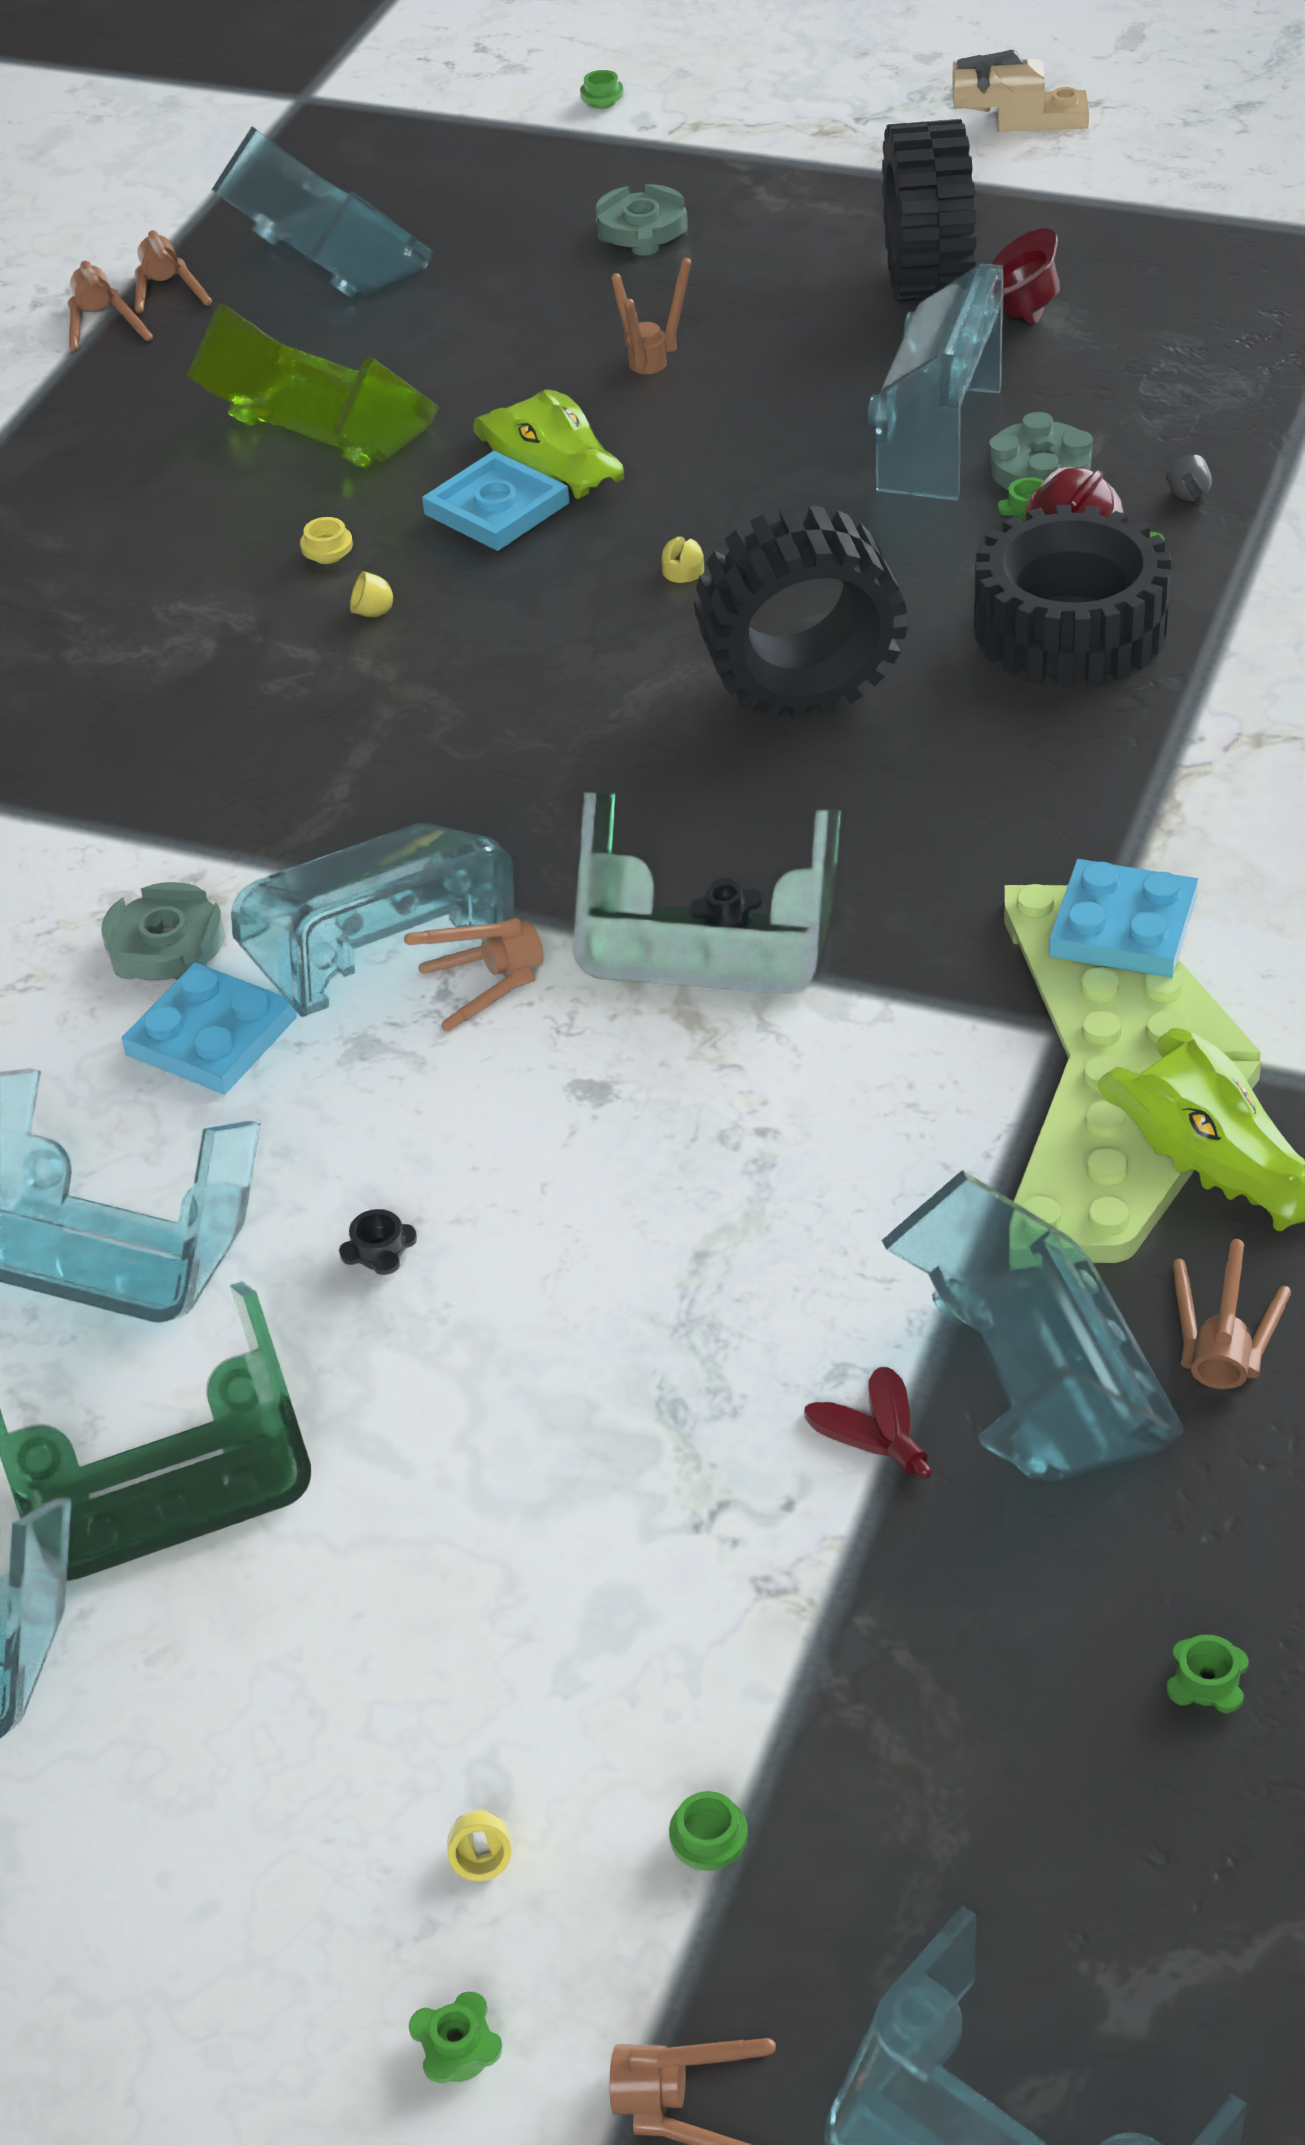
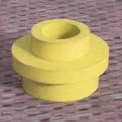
M321 517L310 521L304 527V534L300 539L302 554L306 558L321 564H331L339 561L353 547L350 531L345 528L341 520L334 517Z

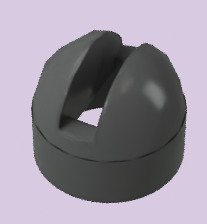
M1187 455L1179 458L1170 465L1166 473V479L1172 492L1177 498L1185 502H1195V497L1202 494L1206 496L1212 485V477L1205 459L1198 455ZM1190 476L1193 477V479H1191V480H1189V481H1186V482L1184 481L1185 479H1187V478L1190 477Z

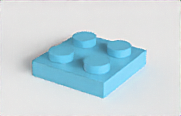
M492 451L424 495L422 502L425 515L499 551L569 504V492L567 485L499 452Z
M1077 859L1050 936L1049 957L1173 978L1197 899L1199 878L1114 865L1108 862Z
M194 962L121 1038L127 1056L225 1095L297 1018L293 999Z

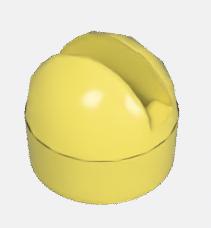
M677 536L667 542L661 556L662 573L666 579L676 583H687L703 575L704 555L696 541L693 539L685 541L683 537Z
M363 571L358 576L352 591L350 611L364 617L378 618L386 614L392 607V589L389 583L380 576Z
M485 1809L468 1812L456 1819L447 1839L448 1859L453 1870L459 1876L471 1881H486L501 1874L511 1859V1841L509 1831L499 1816ZM482 1831L485 1834L491 1852L477 1856L472 1833Z

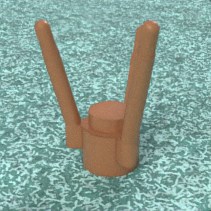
M151 230L148 233V237L138 247V258L141 265L135 269L137 279L135 312L141 314L144 311L147 281L149 279L164 281L171 278L174 274H179L205 306H210L212 299L187 269L185 261L177 258L171 241L164 236L158 235L157 231Z
M684 258L681 262L665 332L660 331L659 325L655 323L638 322L634 301L627 299L621 276L618 273H614L611 277L624 329L625 346L628 348L629 368L636 373L654 374L660 372L667 365L666 353L677 350L676 332L691 267V260L689 258Z
M82 261L80 267L74 271L70 280L71 290L74 295L68 300L70 309V351L76 352L79 348L81 311H100L108 304L114 305L145 341H151L153 336L121 299L118 291L110 287L105 273L100 268L91 265L89 261Z
M515 917L495 924L425 930L423 932L407 933L404 936V942L407 945L489 938L483 940L479 947L423 962L419 965L418 970L422 974H427L484 959L491 974L497 975L502 973L506 977L445 1019L441 1024L444 1031H451L514 988L534 982L535 978L532 969L543 964L544 955L537 931L528 920L520 922Z
M1234 1239L1230 1243L1219 1315L1208 1318L1205 1325H1202L1198 1330L1186 1263L1180 1258L1173 1262L1174 1285L1184 1344L1181 1365L1191 1369L1193 1377L1200 1383L1217 1389H1232L1241 1386L1247 1377L1257 1378L1259 1376L1262 1355L1291 1295L1289 1287H1279L1253 1339H1251L1244 1322L1235 1317L1244 1243L1240 1239Z
M770 2038L745 2041L735 2040L671 2048L661 2045L616 2044L612 2053L609 2079L612 2113L616 2115H633L634 2135L663 2136L687 2145H752L666 2117L667 2108H682L686 2084L685 2066L765 2057L775 2052L776 2044Z

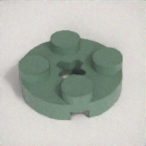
M644 184L645 192L630 194L629 186L612 190L602 196L596 204L597 238L602 242L631 247L632 252L636 255H652L659 250V244L667 243L688 231V217L684 197L681 193L670 187L657 184Z
M1044 412L1029 413L1023 417L1022 423L1007 427L990 439L989 462L991 464V475L997 484L1008 490L1010 484L1017 479L1034 477L1045 481L1052 472L1063 467H1080L1091 470L1093 437L1086 431L1078 430L1064 423L1053 422V417L1050 414Z
M179 882L152 884L140 888L142 898L133 900L128 905H125L123 897L107 911L102 922V937L106 953L112 963L113 971L122 979L167 980L174 978L178 980L194 962L207 967L206 963L219 952L225 937L222 914L218 904L215 902L214 905L209 902L206 892L191 884ZM163 928H173V930L161 934Z

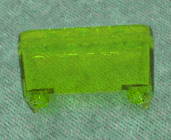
M218 303L186 375L187 378L230 405L228 411L230 416L252 426H255L257 420L260 419L342 450V458L365 469H369L372 462L383 464L431 427L439 410L438 405L374 358L365 356L359 372L278 343L232 309Z

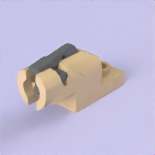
M1007 50L983 56L976 55L953 61V109L966 108L990 112L991 107H997L999 132L1088 128L1089 108L1086 90L1060 87L1053 91L1045 92L1043 61L1022 59L1016 50Z

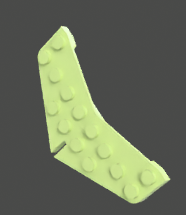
M1005 885L1004 924L1013 944H1019L1069 1058L1007 1218V1262L1118 1263L1125 1261L1137 1252L1194 1172L1191 1169L1180 1173L1174 1168L1170 1156L1156 1155L1132 1118L1123 1109L1109 1103L1100 1093L1097 1085L1103 1075L1116 1067L1140 1074L1162 1059L1157 1048L1158 1039L1170 1029L1180 1028L1201 1037L1219 1048L1240 1069L1251 1089L1254 1088L1260 1079L1261 1052L1179 959L1173 978L1049 957L1050 936L1068 885Z

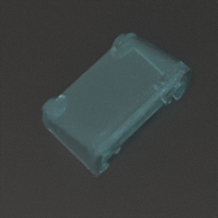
M425 822L413 824L264 877L245 886L237 894L232 904L231 922L233 939L301 1017H305L329 1007V998L324 991L330 980L338 972L343 977L355 973L354 949L447 914H449V920L455 927L495 924L514 918L512 857L493 838Z

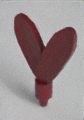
M889 1367L877 1368L873 1371L868 1381L869 1403L872 1416L833 1402H814L805 1406L804 1417L806 1421L822 1435L864 1451L890 1456L907 1474L917 1473L924 1479L931 1476L932 1469L927 1464L928 1454L911 1438V1416L903 1379Z

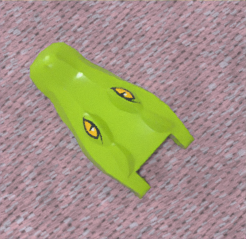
M545 389L533 395L530 399L507 408L492 410L490 413L476 417L474 420L475 434L482 442L487 441L493 451L499 452L561 483H567L576 499L588 495L590 487H598V484L605 478L610 477L615 483L625 479L623 465L612 454L604 450L595 437L580 407L569 396L560 392Z
M1172 1028L1158 1039L1157 1048L1162 1059L1140 1074L1116 1067L1100 1078L1097 1087L1102 1096L1109 1103L1123 1109L1139 1127L1156 1155L1170 1156L1174 1168L1178 1172L1183 1173L1191 1169L1196 1170L1200 1174L1201 1185L1204 1189L1209 1190L1214 1186L1219 1187L1229 1200H1233L1241 1194L1245 1195L1252 1205H1260L1267 1209L1273 1218V1228L1276 1231H1283L1290 1225L1305 1222V1159L1299 1156L1281 1135L1259 1103L1240 1069L1219 1048L1187 1030Z

